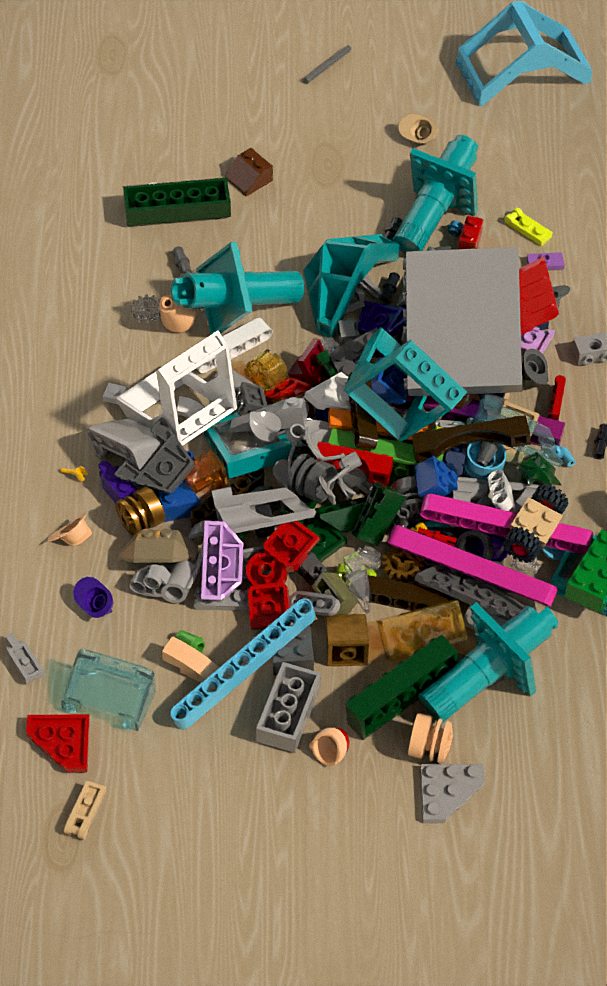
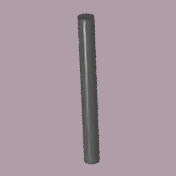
M349 45L344 47L307 75L303 81L308 84L350 52L351 47Z

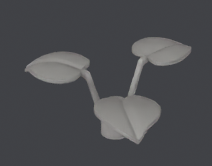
M262 411L249 414V425L256 438L264 442H271L275 435L287 434V440L292 443L288 460L281 459L273 467L275 479L286 488L288 474L294 463L292 456L297 443L301 440H306V428L310 426V435L316 446L318 442L328 443L332 429H334L329 428L328 422L310 420L306 421L305 427L301 424H293L290 429L286 428L284 431L278 432L281 429V421L274 413Z
M308 426L305 430V438L317 459L321 461L341 459L339 465L342 471L337 473L332 479L325 482L324 478L319 476V482L323 491L334 506L336 501L334 494L330 490V484L337 479L342 492L348 500H351L356 492L342 480V477L362 465L359 456L354 451L347 456L342 453L341 455L324 457L310 435V426Z

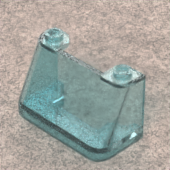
M80 649L76 655L61 701L62 709L74 713L80 711L81 706L117 716L119 723L124 729L139 731L156 693L155 674L147 667L90 650Z

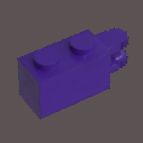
M101 461L99 463V476L102 479V488L116 504L120 499L124 500L126 496L133 498V493L138 490L134 484L115 477L114 474L119 469L118 466L113 467L108 461Z

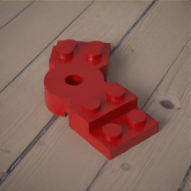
M299 521L280 524L264 542L265 553H257L248 561L246 575L251 585L248 589L251 630L266 629L290 608L289 590L287 585H285L287 573L296 572L308 558L307 554L320 540L319 536ZM265 570H271V573L268 575L262 574Z

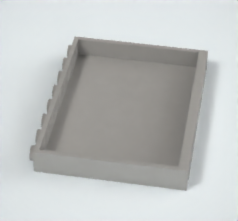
M518 247L406 252V259H403V270H406V275L403 276V287H407V292H403V303L407 304V309H403L404 321H407V326L403 327V332L407 342L412 340L467 391L466 394L522 392ZM407 374V378H404V390H408L409 396H429Z

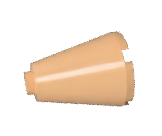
M165 295L161 298L159 302L160 315L165 328L177 333L189 330L195 322L196 309H187L183 305H176L171 295Z

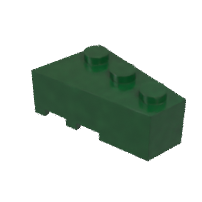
M375 481L352 535L357 539L378 546L406 496L396 489Z

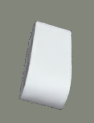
M502 470L491 472L488 476V483L495 508L515 512L512 489Z

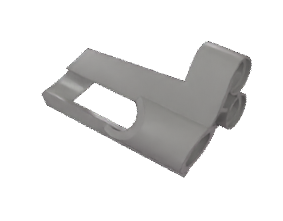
M211 520L197 523L191 529L187 538L193 542L194 537L204 536L205 521ZM204 544L194 564L186 560L167 562L164 566L156 564L146 565L136 570L129 584L130 589L141 595L163 597L170 603L184 601L203 563Z

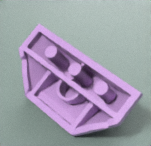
M205 521L201 600H222L242 583L243 542L225 522Z

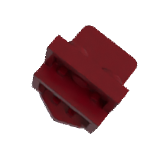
M313 339L303 354L298 357L288 371L289 377L308 383L311 387H315L330 379L325 368L318 365L315 360V356L324 351L320 339Z

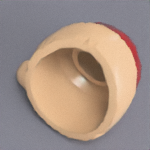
M338 727L326 728L315 736L314 740L310 742L309 748L322 764L333 766L344 758L349 749L350 740L348 734L343 729Z

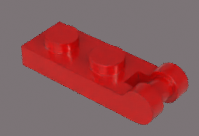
M562 375L555 377L554 393H552L550 402L554 406L549 407L548 418L558 421L566 378Z

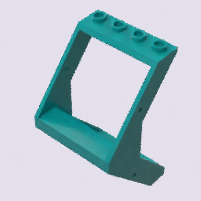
M381 327L367 342L343 390L400 442L451 411L467 393L464 388L412 340L401 346ZM375 349H377L385 358L376 364H372L370 360ZM393 364L406 377L408 374L440 405L426 413L421 409L427 396H415L405 419H403L365 383Z

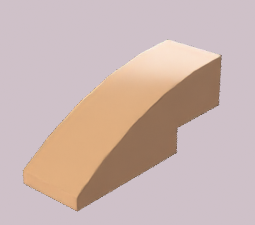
M173 636L162 650V659L180 668V673L200 683L220 668L205 655Z

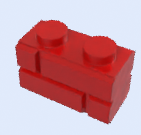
M466 216L458 241V250L477 249L483 230L484 220L482 218Z

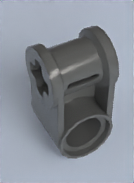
M309 552L307 554L308 558L296 572L312 586L322 572H326V567L317 559L314 553Z

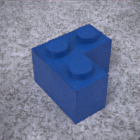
M435 456L415 466L418 495L421 498L426 494L445 497L452 490H458L457 474L447 468L444 462L439 461Z

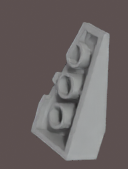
M292 397L253 412L266 411L274 413L280 418L281 429L291 428L293 424H301L305 427L309 405L304 398ZM250 413L232 419L230 432L251 431L249 425Z

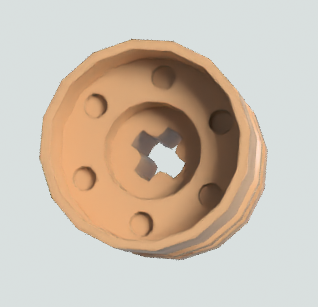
M418 713L410 739L408 756L422 759L425 751H429V760L433 762L435 754L439 753L438 763L443 764L446 756L449 754L452 743L453 721L447 720L445 729H442L443 719L439 718L434 727L431 726V716Z

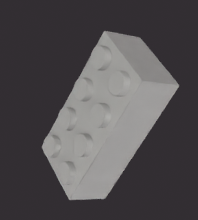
M282 663L256 728V742L296 753L321 688L322 673Z

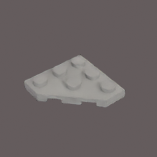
M421 764L423 824L445 823L457 809L459 810L470 800V797L475 792L480 791L485 783L483 764Z

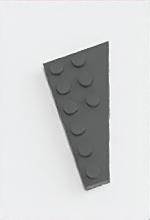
M440 564L417 573L415 581L465 603L473 605L477 602L486 612L507 621L526 607L496 586Z

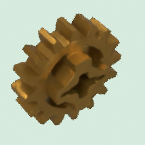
M392 546V551L387 549L386 555H383L382 569H384L385 575L390 574V580L396 578V581L400 582V580H403L404 583H407V580L410 579L414 582L416 574L424 571V558Z

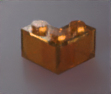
M212 449L202 453L193 460L195 467L184 479L195 494L206 487L212 492V490L221 489L229 483L224 464Z

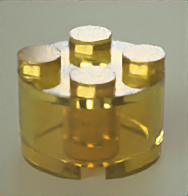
M268 349L263 350L250 360L244 369L245 375L255 385L263 386L264 392L274 390L288 378V375L285 374L287 367L284 361L276 353L274 355L269 353L271 350Z

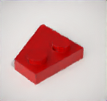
M290 377L264 394L266 402L273 404L272 399L306 393V391L312 388L310 384Z

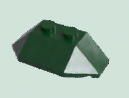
M368 496L336 503L334 506L328 505L315 508V511L322 520L341 532H351L354 530Z

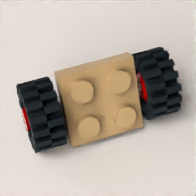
M542 484L538 486L531 498L528 497L512 522L510 532L503 541L504 550L509 551L507 553L509 556L513 555V559L516 560L518 558L519 562L524 560V563H531L534 561L541 548L546 546L563 517L562 514L568 506V498H565V493L561 494L562 490H556V487H550V484L546 486Z

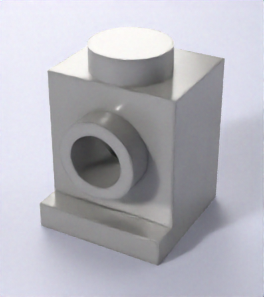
M356 319L338 320L340 347L359 337Z

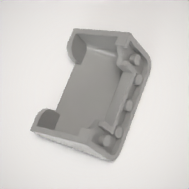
M130 419L94 424L86 430L96 457L102 459L107 455L108 451L124 457L126 462L131 466L134 465L139 472L144 469L165 443L154 435L150 428Z

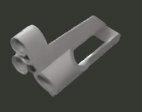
M458 477V490H452L448 498L477 504L480 498H484L487 492L490 491L488 480ZM509 482L512 490L523 491L515 501L521 506L524 505L528 497H532L538 488L537 484L528 486L527 483Z
M231 487L212 490L218 521L225 522L235 534L313 518L316 514L314 509L309 508L297 495L286 487L232 495ZM281 500L294 512L276 517H267L256 513L255 506Z

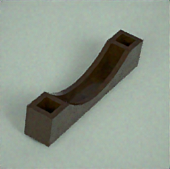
M526 415L420 431L412 435L416 463H421L432 456L438 458L449 449L469 442L489 441L511 448L530 445V430Z

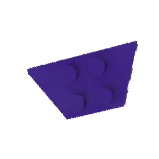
M364 301L365 306L362 307V312L359 313L358 332L360 335L375 328L378 330L381 327L393 337L404 326H407V321H404L403 309L407 308Z

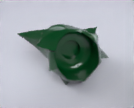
M538 452L523 457L522 462L517 463L519 465L518 470L521 473V481L526 482L528 486L532 484H545V486L550 484V487H552V484L561 485L554 475L556 468Z

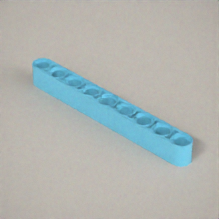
M308 599L297 601L178 702L170 712L176 727L179 729L189 728L275 655L278 650L309 626L316 617L311 601ZM248 662L246 665L240 666L241 663ZM232 675L231 678L225 679L226 676ZM217 688L214 692H209L211 689ZM201 701L199 705L194 706L196 702ZM185 715L184 718L178 719L179 716Z

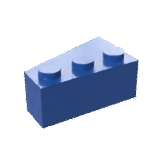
M185 480L181 482L172 495L155 490V494L165 513L164 522L191 517V511L201 504V500Z

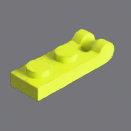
M518 207L512 210L511 214H507L504 217L507 225L540 246L552 238V231L525 215Z

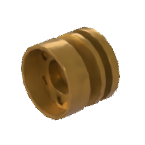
M146 486L135 491L133 498L126 496L124 500L120 499L115 504L118 517L131 536H134L139 530L148 529V526L154 528L165 521V513L159 499Z

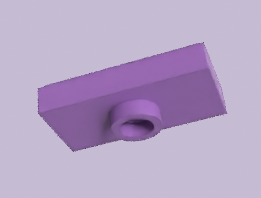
M562 252L527 254L528 264L544 256L548 270H564L565 265Z

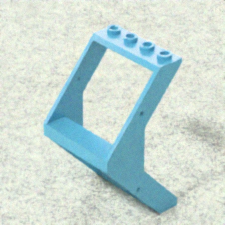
M523 1L511 2L458 48V57L456 58V66L460 68L462 77L466 79L467 86L471 89L473 98L477 100L479 106L486 104L521 73L554 67L584 84L591 83L592 69L568 27ZM518 28L528 49L483 86L469 57L498 32ZM538 31L560 42L567 54L544 42Z

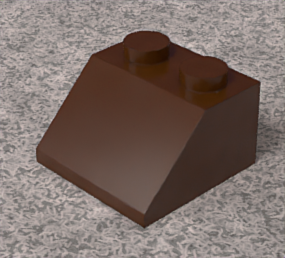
M249 148L236 157L226 172L225 177L245 196H248L273 181V166L254 149Z

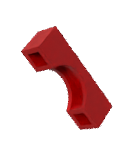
M318 442L317 447L324 457L341 455L342 453L347 456L355 451L362 462V465L357 468L366 474L368 482L374 483L376 481L388 486L393 468L392 456ZM341 459L325 461L334 465L336 470L341 468L339 465Z

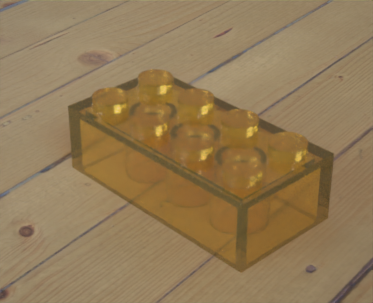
M450 600L376 620L387 660L410 656L417 649H422L432 638H437L441 634L451 644L468 640L458 600Z

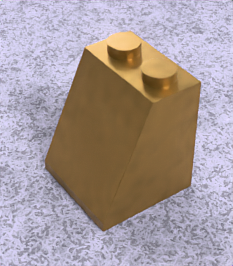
M354 613L351 615L335 614L330 617L326 616L327 666H368L369 635L366 614Z

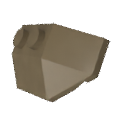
M168 528L162 530L143 529L139 530L122 547L118 558L119 561L132 563L181 562L188 559L196 560L199 547L178 530Z

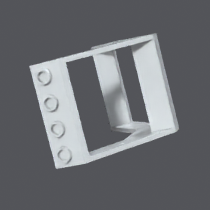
M216 331L116 397L115 400L127 418L150 429L153 428L161 417L164 418L183 446L237 409L229 346L220 332ZM216 356L218 370L216 378L206 382L191 372ZM185 384L211 400L212 403L179 424L173 391ZM161 400L163 413L152 419L142 412Z

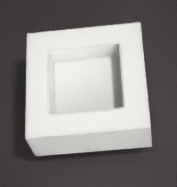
M108 383L103 394V401L118 404L115 398L127 391L126 387Z

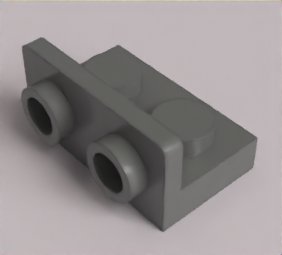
M241 382L240 387L235 390L237 410H239L240 416L247 414L248 410L253 412L267 406L263 386Z

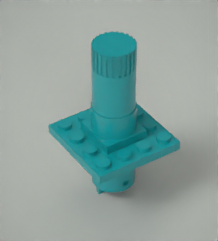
M457 135L453 141L448 142L440 158L412 148L410 162L413 191L418 195L393 237V242L398 243L399 249L404 253L423 251L449 207L459 209L465 214L474 216L478 212L476 172L471 171V168L477 160L476 152L479 147L470 137Z
M230 242L196 268L197 273H186L181 278H175L171 284V297L176 305H183L187 309L205 308L210 335L216 331H219L221 334L250 314L253 305L299 303L303 298L305 288L302 275L298 271L244 272L237 242Z
M477 602L473 604L470 609L477 646L418 695L429 714L436 721L441 718L445 722L503 675L508 679L513 678L521 692H526L529 696H532L536 692V686L529 654L551 637V631L559 625L553 612L546 607L538 613L531 606L527 605L504 625L500 626Z

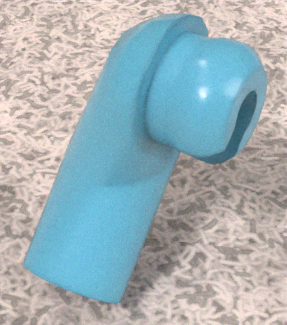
M558 445L551 446L550 453L554 458L564 460L568 467H572L576 463L567 448Z

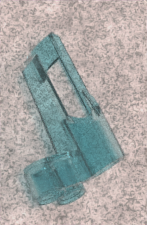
M485 393L481 397L480 407L476 412L473 423L522 415L503 407L502 397L492 393ZM527 418L530 432L539 436L542 451L527 445L513 447L512 449L527 455L538 452L550 464L557 467L563 465L564 461L559 459L556 453L555 439L550 429Z

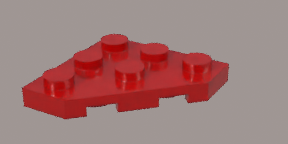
M89 714L27 715L26 734L35 745L66 772H88Z

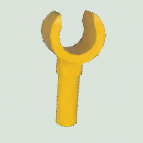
M79 466L76 469H61V473L75 475L79 481H84V475H88L83 466Z

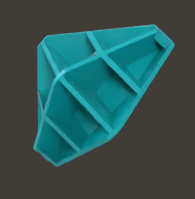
M381 234L332 238L327 239L303 269L315 327L318 333L333 339L338 331V320L343 319L358 284L374 265L398 260V243L383 237Z

